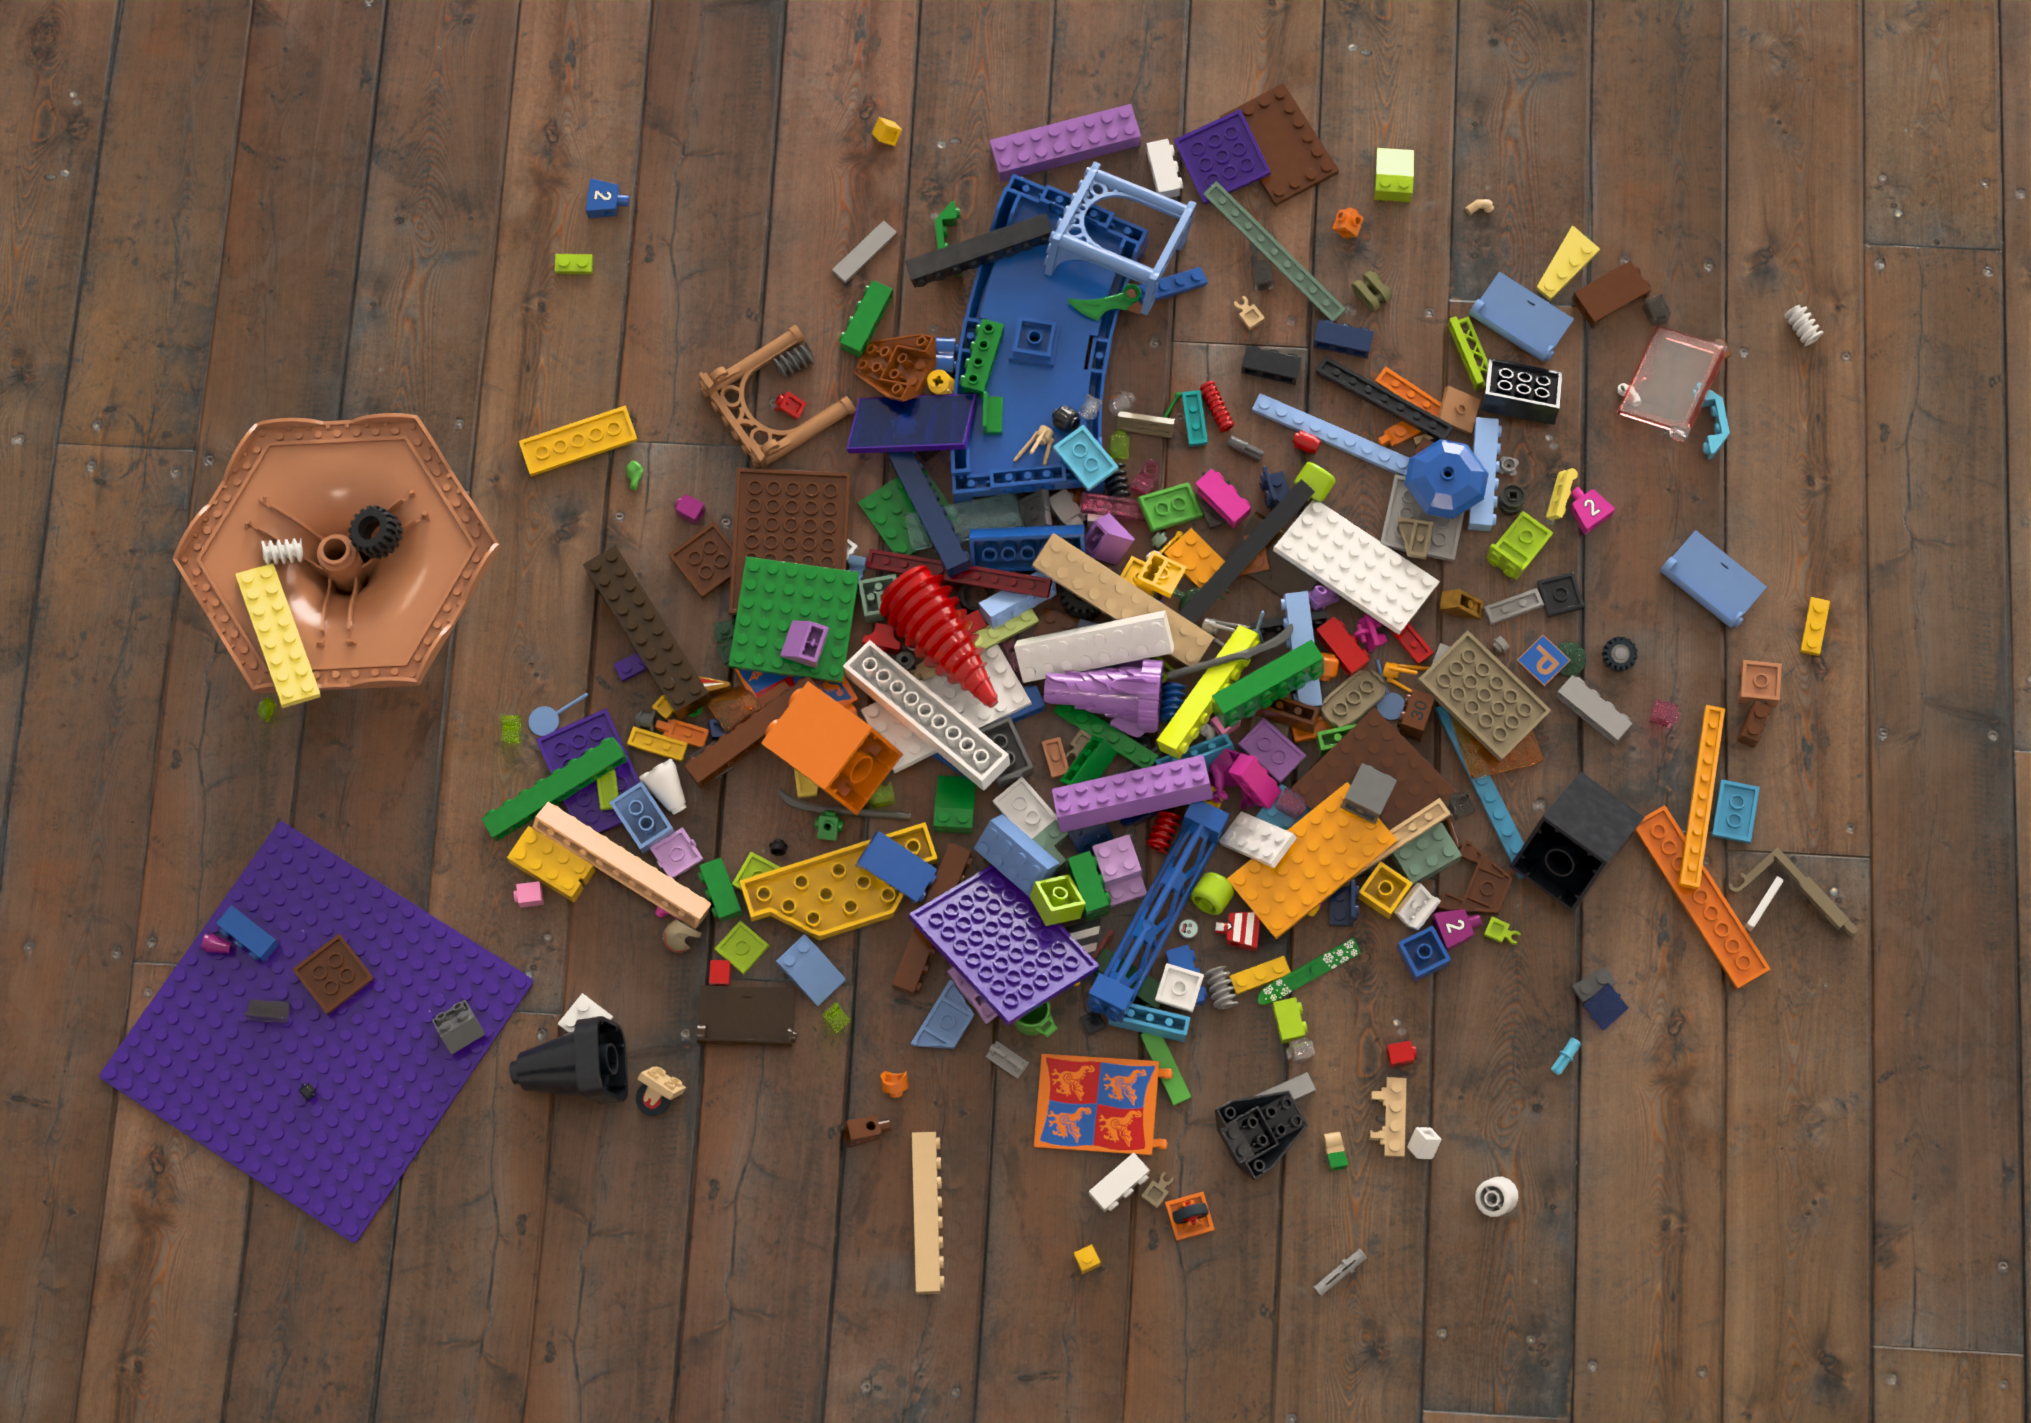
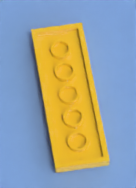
M623 406L520 440L519 444L532 477L637 442L638 440L627 408Z

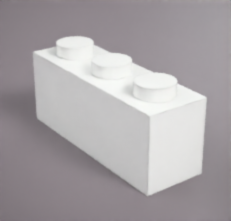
M1168 139L1146 143V153L1156 192L1168 198L1180 196V189L1183 188L1181 177L1178 178L1177 172H1179L1178 163L1173 161L1172 156L1175 155L1173 145H1169Z
M1132 1153L1089 1191V1196L1104 1213L1107 1210L1112 1211L1119 1205L1118 1200L1122 1197L1127 1198L1134 1192L1132 1189L1137 1184L1142 1185L1148 1180L1149 1177L1147 1175L1150 1170L1135 1153Z

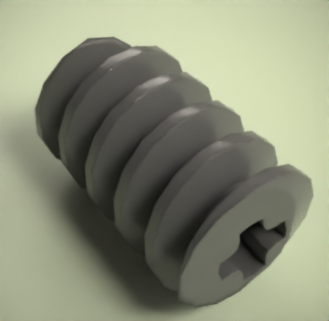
M806 342L805 348L802 345L798 346L799 352L793 348L792 354L787 351L785 352V357L779 355V361L775 358L772 359L780 375L788 378V371L794 375V368L800 372V365L808 368V361L814 365L813 354Z

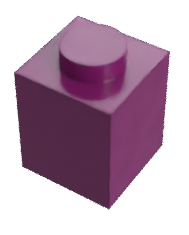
M687 494L679 498L675 504L677 516L694 525L698 524L706 511L704 503Z

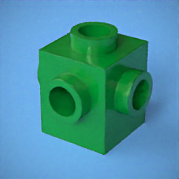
M834 810L821 812L815 820V828L818 829L817 838L836 841L839 832L843 830V820H840L841 814H836Z

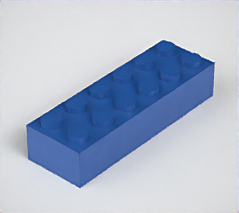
M1084 525L970 529L971 565L1008 572L1036 571L1031 566L1053 533L1086 554Z

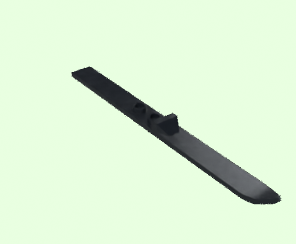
M1300 479L1178 614L1195 624L1315 491Z

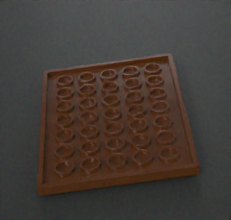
M737 468L729 615H737L746 556L846 570L850 473Z

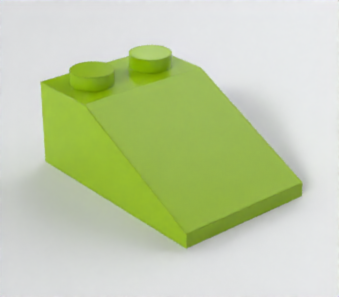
M1377 148L1374 200L1411 202L1414 177V150Z

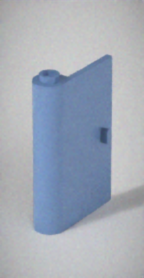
M1500 271L1480 300L1478 299L1474 303L1468 314L1543 363L1546 360H1551L1555 353L1553 351L1574 321V318Z
M1696 530L1660 569L1663 575L1730 628L1733 626L1737 628L1744 620L1742 616L1767 588L1766 585Z

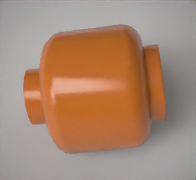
M1321 652L1324 657V674L1319 680L1330 681L1331 678L1338 675L1339 659L1333 653Z

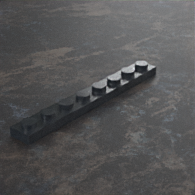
M1326 356L1316 369L1315 374L1436 440H1447L1454 430V426Z

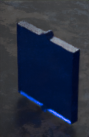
M1609 983L1583 1004L1584 1008L1591 1015V1019L1595 1020L1602 1030H1605L1629 1008L1620 998L1621 995L1617 994Z

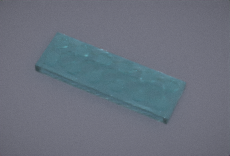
M1016 493L996 495L944 506L948 514L945 516L947 521H952L955 527L953 532L955 536L959 535L962 541L969 540L970 529L1023 527ZM916 512L904 514L912 551L933 547Z

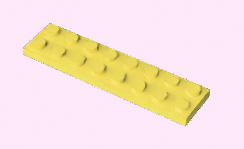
M274 564L235 574L282 708L321 697Z

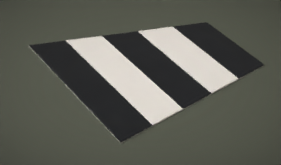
M1101 918L1065 927L1066 931L1095 959Z

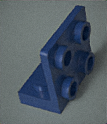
M1263 466L1259 485L1261 491H1265L1266 497H1264L1266 507H1270L1272 511L1288 494L1289 488L1283 471L1269 474L1267 466Z
M1106 823L1066 831L1078 854L1090 851L1091 855H1093L1092 846L1115 839Z
M1351 879L1349 887H1341L1329 897V926L1353 927L1354 921H1357L1359 904H1355V902H1357V897H1359V885H1355V880Z

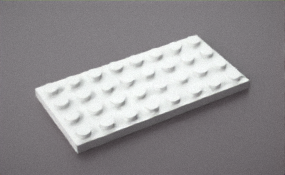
M1314 500L1311 501L1273 549L1274 552L1398 635L1440 582L1389 547L1380 544V541L1323 503Z
M998 644L985 650L980 656L982 662H988L985 669L998 696L997 700L999 702L992 708L986 707L977 698H974L973 694L969 691H963L960 684H949L948 676L939 677L935 675L925 681L923 679L920 680L922 684L978 730L1032 705ZM877 702L861 709L867 724L872 726L903 753L902 757L893 767L894 773L937 753Z

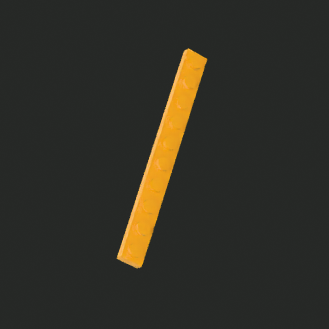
M1710 705L1704 707L1678 885L1696 890L1700 887L1725 714L1724 708Z

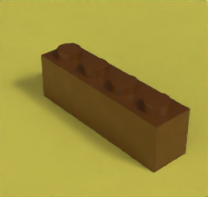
M1285 697L1275 700L1268 708L1259 709L1254 715L1313 734L1319 720L1320 708Z

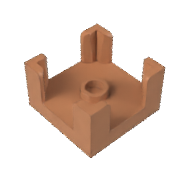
M1743 660L1739 667L1741 686L1737 703L1747 704L1749 700L1767 701L1766 706L1776 707L1780 701L1782 664Z

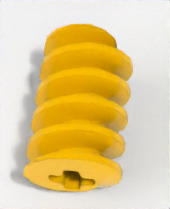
M934 370L928 375L929 389L935 395L954 394L955 380L945 371Z

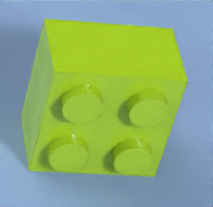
M1069 874L1034 882L1030 894V899L1045 926L1080 919L1086 904Z

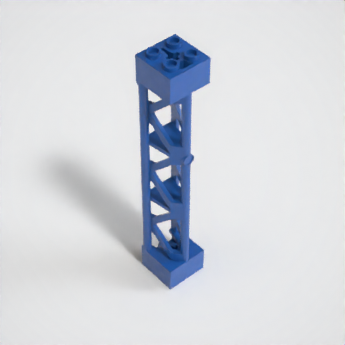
M1204 801L1190 804L1184 815L1180 833L1104 974L1099 973L1089 992L1087 1006H1089L1090 1010L1107 1015V1018L1113 1022H1123L1210 856L1221 839L1227 826L1229 813ZM1189 834H1192L1176 866L1172 867ZM1200 838L1202 843L1195 865L1184 874L1182 869ZM1209 840L1210 846L1203 857L1207 841ZM1190 877H1192V880L1190 881L1185 891L1184 882H1186ZM1162 887L1163 890L1160 896L1158 897L1153 909L1151 910L1147 920H1144L1149 907L1151 906L1157 893ZM1170 892L1174 893L1167 917L1156 926L1154 921ZM1180 896V897H1182V898H1181V900H1180V902H1179L1177 908L1175 909L1176 904H1177V901H1178V897ZM1162 929H1164V932L1157 943L1156 935ZM1134 939L1135 942L1131 950L1129 951L1124 963L1122 964L1119 972H1116L1121 959L1123 958L1129 945ZM1142 944H1145L1146 948L1140 967L1128 979L1126 974ZM1151 948H1153L1154 951L1147 962ZM1136 981L1134 988H1129Z

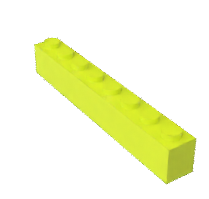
M1239 625L1216 658L1260 645L1259 633ZM1251 658L1249 660L1240 659L1207 669L1157 739L1160 751L1177 759H1180L1188 751L1190 743L1198 737L1200 729L1208 723L1210 715L1213 713L1212 695L1237 681L1242 670L1249 665Z

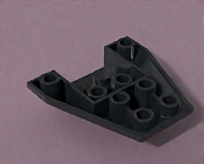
M1290 1091L1234 1099L1215 1109L1217 1131L1236 1166L1253 1180L1269 1172L1308 1126Z

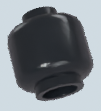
M1063 405L1056 408L1052 413V422L1057 429L1065 433L1078 429L1081 419L1076 410Z

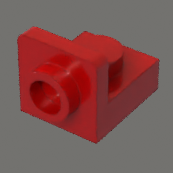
M788 391L776 398L774 410H781L797 420L807 403Z

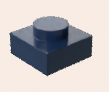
M728 718L708 721L711 740H718L722 735L730 733Z

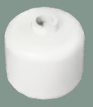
M1494 1177L1482 1182L1477 1188L1475 1194L1476 1204L1483 1214L1490 1217H1499L1512 1211L1516 1206L1518 1190L1511 1180L1504 1177Z

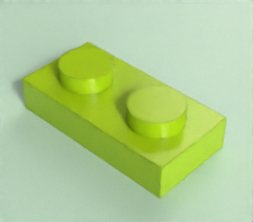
M592 254L555 255V274H592Z

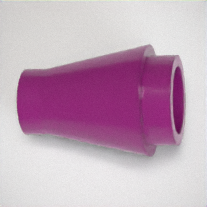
M211 933L210 935L205 934L201 949L205 950V952L229 954L232 942H228Z

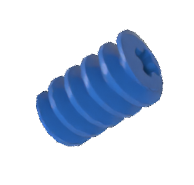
M1176 682L1163 683V694L1161 695L1163 701L1160 705L1162 708L1160 709L1161 716L1159 717V721L1169 724L1179 710V705L1184 703V700L1180 699V697H1185V693L1180 692V690H1185L1186 686Z

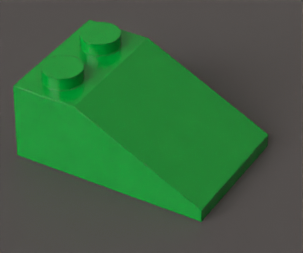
M938 775L933 824L934 832L973 834L976 784L960 776Z

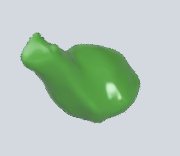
M631 461L627 464L626 473L631 480L629 488L635 491L642 477L643 468L637 461Z

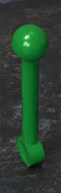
M1180 392L1175 393V398L1162 418L1168 417L1177 400L1182 397Z

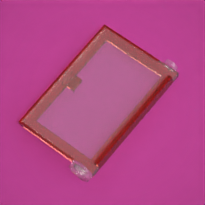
M1657 326L1617 413L1668 429L1670 437L1677 441H1685L1692 430L1728 351V347L1725 346L1726 343L1721 339H1716L1713 343Z

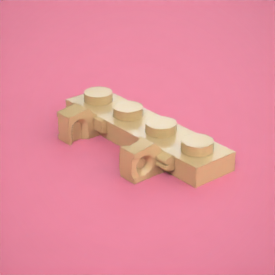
M1387 1077L1386 1088H1381V1091H1371V1101L1378 1100L1383 1102V1106H1385V1127H1382V1131L1380 1130L1379 1132L1370 1130L1369 1139L1380 1141V1145H1384V1157L1404 1158L1407 1078Z

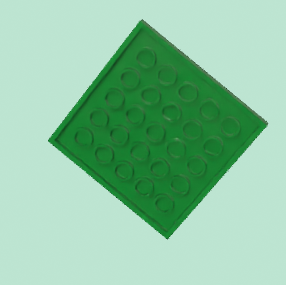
M746 556L729 668L799 678L810 676L813 680L843 684V665L847 659L859 572ZM792 620L811 621L829 627V635L817 668L780 657Z

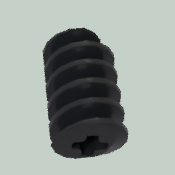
M1116 463L1119 467L1118 470L1104 480L1107 483L1108 503L1111 505L1127 503L1129 499L1126 497L1131 495V492L1125 491L1130 486L1124 484L1128 482V478L1122 477L1127 474V471L1121 470L1126 467L1124 463Z

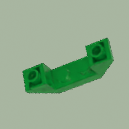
M951 201L935 219L938 250L948 246V243H944V237H947V226H957V219H960L959 207L956 208L955 201Z

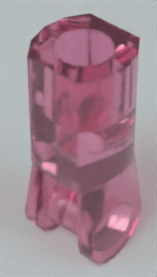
M1012 638V641H1003L1008 662L1014 673L1017 674L1020 673L1016 653L1008 652L1016 644L1015 638Z

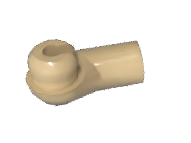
M1478 199L1468 205L1465 210L1469 215H1472L1479 209H1484L1485 212L1489 213L1494 210V206L1491 200Z

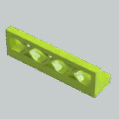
M1457 316L1449 318L1448 328L1475 391L1484 388L1485 382L1480 372H1487L1488 360L1469 317L1460 320L1457 319ZM1467 324L1469 328L1467 334L1463 333L1460 325ZM1467 339L1475 342L1474 351L1470 349ZM1474 355L1482 359L1481 367L1477 366Z

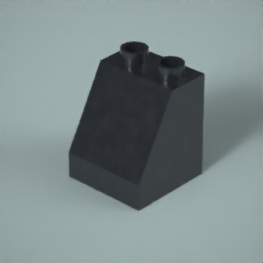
M1580 772L1542 816L1509 867L1573 913L1618 856L1645 817L1587 775Z

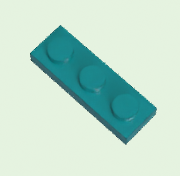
M1200 390L1182 392L1189 447L1208 445Z

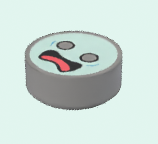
M1192 919L1183 920L1179 925L1180 936L1187 940L1195 938L1198 934L1197 923Z

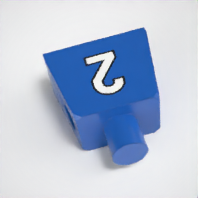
M590 178L586 205L588 218L617 216L619 206L629 207L630 196L620 195L619 185Z

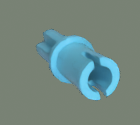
M1570 1038L1563 1051L1559 1052L1560 1056L1551 1068L1555 1074H1562L1568 1063L1573 1061L1574 1054L1581 1046L1577 1039Z

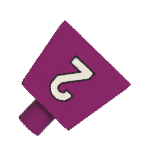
M1465 909L1435 913L1432 918L1438 936L1447 952L1471 940L1474 937L1473 928L1482 926L1480 916L1475 915L1468 918Z

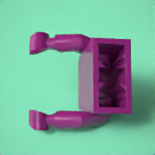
M1226 748L1209 765L1212 775L1209 779L1210 785L1216 789L1213 793V800L1215 802L1222 803L1220 798L1228 799L1227 793L1223 792L1224 785L1229 787L1238 785L1228 771L1240 755V752ZM1239 786L1242 796L1240 808L1246 810V803L1247 806L1252 807L1253 802L1249 800L1248 795Z

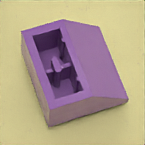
M1108 513L1095 520L1085 535L1086 552L1094 559L1117 565L1135 539Z
M792 620L780 657L817 668L829 635V627L811 621Z

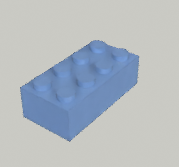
M1003 814L990 820L974 847L980 855L1029 897L1034 882L1050 879L1059 865V862Z

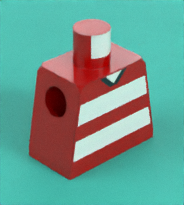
M1254 912L1229 913L1228 923L1216 921L1215 933L1227 934L1226 944L1256 952L1260 919Z

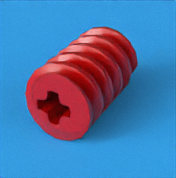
M1160 811L1157 814L1158 818L1154 822L1156 825L1152 826L1153 832L1149 834L1150 839L1146 841V844L1158 853L1168 854L1164 848L1171 847L1167 841H1173L1174 838L1170 834H1176L1172 827H1179L1175 820H1182V817L1173 812Z

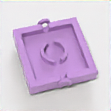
M683 827L650 847V850L658 860L657 864L659 867L663 868L667 876L673 879L704 860L696 848L695 841L689 838Z

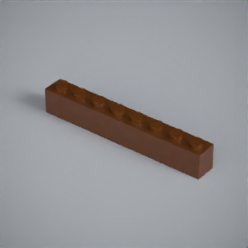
M810 676L799 679L795 686L784 690L776 700L766 703L762 710L752 713L747 721L737 724L729 734L722 735L714 745L705 747L700 755L694 756L687 761L685 765L686 771L700 789L762 745L761 742L766 737L767 727L772 721L780 719L789 707L791 695L797 689L803 688L807 682L818 688Z
M949 842L925 904L965 881V870L971 867L974 857H971V850ZM916 926L892 982L893 989L915 996L916 991L920 992L923 981H921L923 974L928 973L931 963H928L931 956L934 957L937 951Z

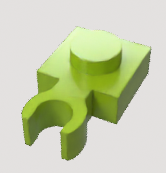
M1491 917L1484 936L1499 943L1506 939L1510 944L1516 945L1517 941L1512 940L1511 936L1516 935L1520 937L1521 934L1518 931L1508 930L1510 924Z

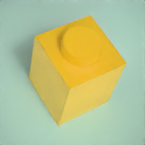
M1092 1244L1074 1252V1258L1082 1274L1099 1267L1101 1264Z

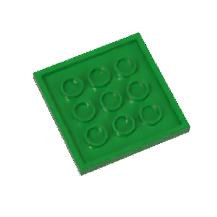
M924 468L922 472L924 476H929L932 486H930L931 490H936L939 496V505H943L948 515L945 517L947 521L951 520L956 528L962 524V520ZM898 477L858 502V506L891 552L912 556L931 544Z

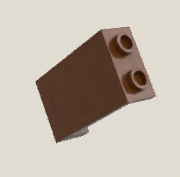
M1631 260L1574 292L1572 300L1592 329L1599 325L1601 319L1641 296L1645 299L1649 297L1651 286L1647 280L1642 278L1638 266L1633 265Z

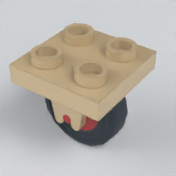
M660 1067L649 1068L641 1072L638 1080L644 1084L637 1090L636 1104L644 1114L649 1116H658L664 1113L669 1108L671 1099L683 1094L686 1089L679 1079L669 1077Z

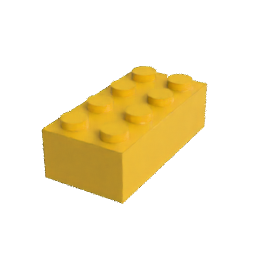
M530 826L527 827L507 856L510 864L575 903L584 889L579 880L581 879L582 883L587 885L596 871L592 864Z

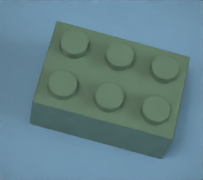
M1442 823L1429 829L1390 855L1400 874L1413 883L1411 888L1417 882L1422 883L1456 864L1462 857V854Z

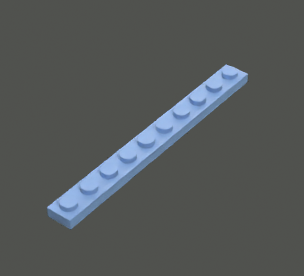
M1259 393L1252 412L1300 432L1303 430L1318 437L1317 439L1325 444L1394 474L1406 477L1409 457Z

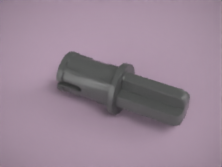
M1231 435L1227 442V446L1241 452V455L1246 454L1258 461L1264 455L1263 450L1249 444V441L1245 442L1234 435Z

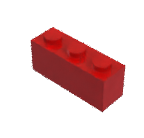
M1334 616L1316 629L1315 636L1329 653L1335 654V657L1339 659V666L1350 677L1359 670L1366 668L1369 665L1370 657L1366 650H1361L1357 645L1356 638L1352 634H1348L1344 623L1341 620H1337Z

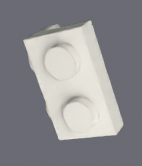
M1417 882L1394 913L1407 927L1419 930L1441 901L1439 898L1432 896L1421 883Z

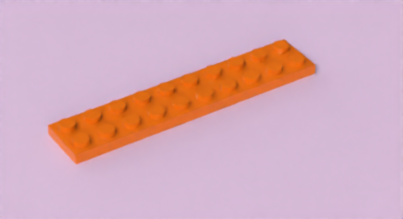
M1664 805L1645 816L1635 833L1736 990L1769 972L1771 968L1704 865L1698 890L1678 886L1685 835L1667 807Z

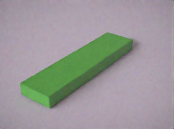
M1148 1033L1140 1034L1151 1060L1159 1061V1069L1166 1068L1172 1070V1079L1160 1078L1172 1105L1176 1106L1191 1099V1095L1164 1038Z

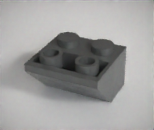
M466 1000L456 1003L451 1009L439 1013L432 1019L436 1030L451 1055L485 1035L483 1028Z

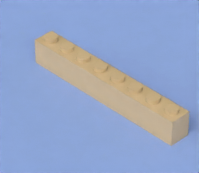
M936 1132L912 1133L917 1295L941 1294V1288H944V1276H940V1268H944V1257L940 1256L939 1248H943V1236H939V1228H943V1219L938 1214V1209L942 1208V1196L938 1197V1189H942L941 1177H937V1169H941V1157H937V1149H941L940 1137H936Z

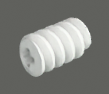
M1797 305L1787 311L1784 317L1789 319L1788 323L1793 325L1792 329L1797 331L1796 335L1798 337H1801V343H1805L1804 346H1808L1817 341L1823 334V331L1816 332L1820 326H1812L1816 320L1808 319L1812 315L1811 313H1804L1808 308H1801V305Z
M293 538L291 544L285 539L283 545L280 540H277L275 546L271 540H269L268 546L262 541L263 560L266 561L267 565L271 564L272 559L275 565L278 564L279 559L282 560L283 564H286L287 558H289L291 563H294L295 557H297L299 562H302V539L300 538V542L297 543L296 539Z

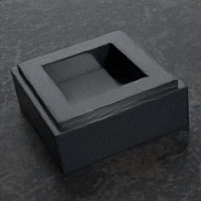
M1092 1011L1080 1017L1088 1036L1106 1028L1100 1013Z

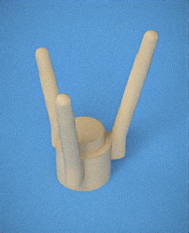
M1041 425L1013 461L1016 462L1030 445L1036 441L1029 453L1033 454L1039 444L1045 445L1047 443L1043 466H1046L1051 445L1054 441L1052 438L1053 430Z

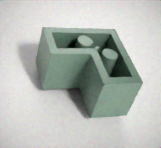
M896 574L858 581L866 623L884 620L879 610L882 603L881 595L888 585L896 579Z
M1056 819L1033 838L1038 845L1059 862L1051 878L1066 867V859L1057 849L1068 840V833H1061Z

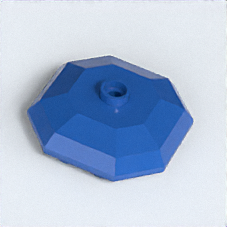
M1440 439L1409 458L1404 484L1426 514L1454 519L1484 500L1489 473L1467 444ZM1448 472L1451 474V476L1446 477L1444 474Z

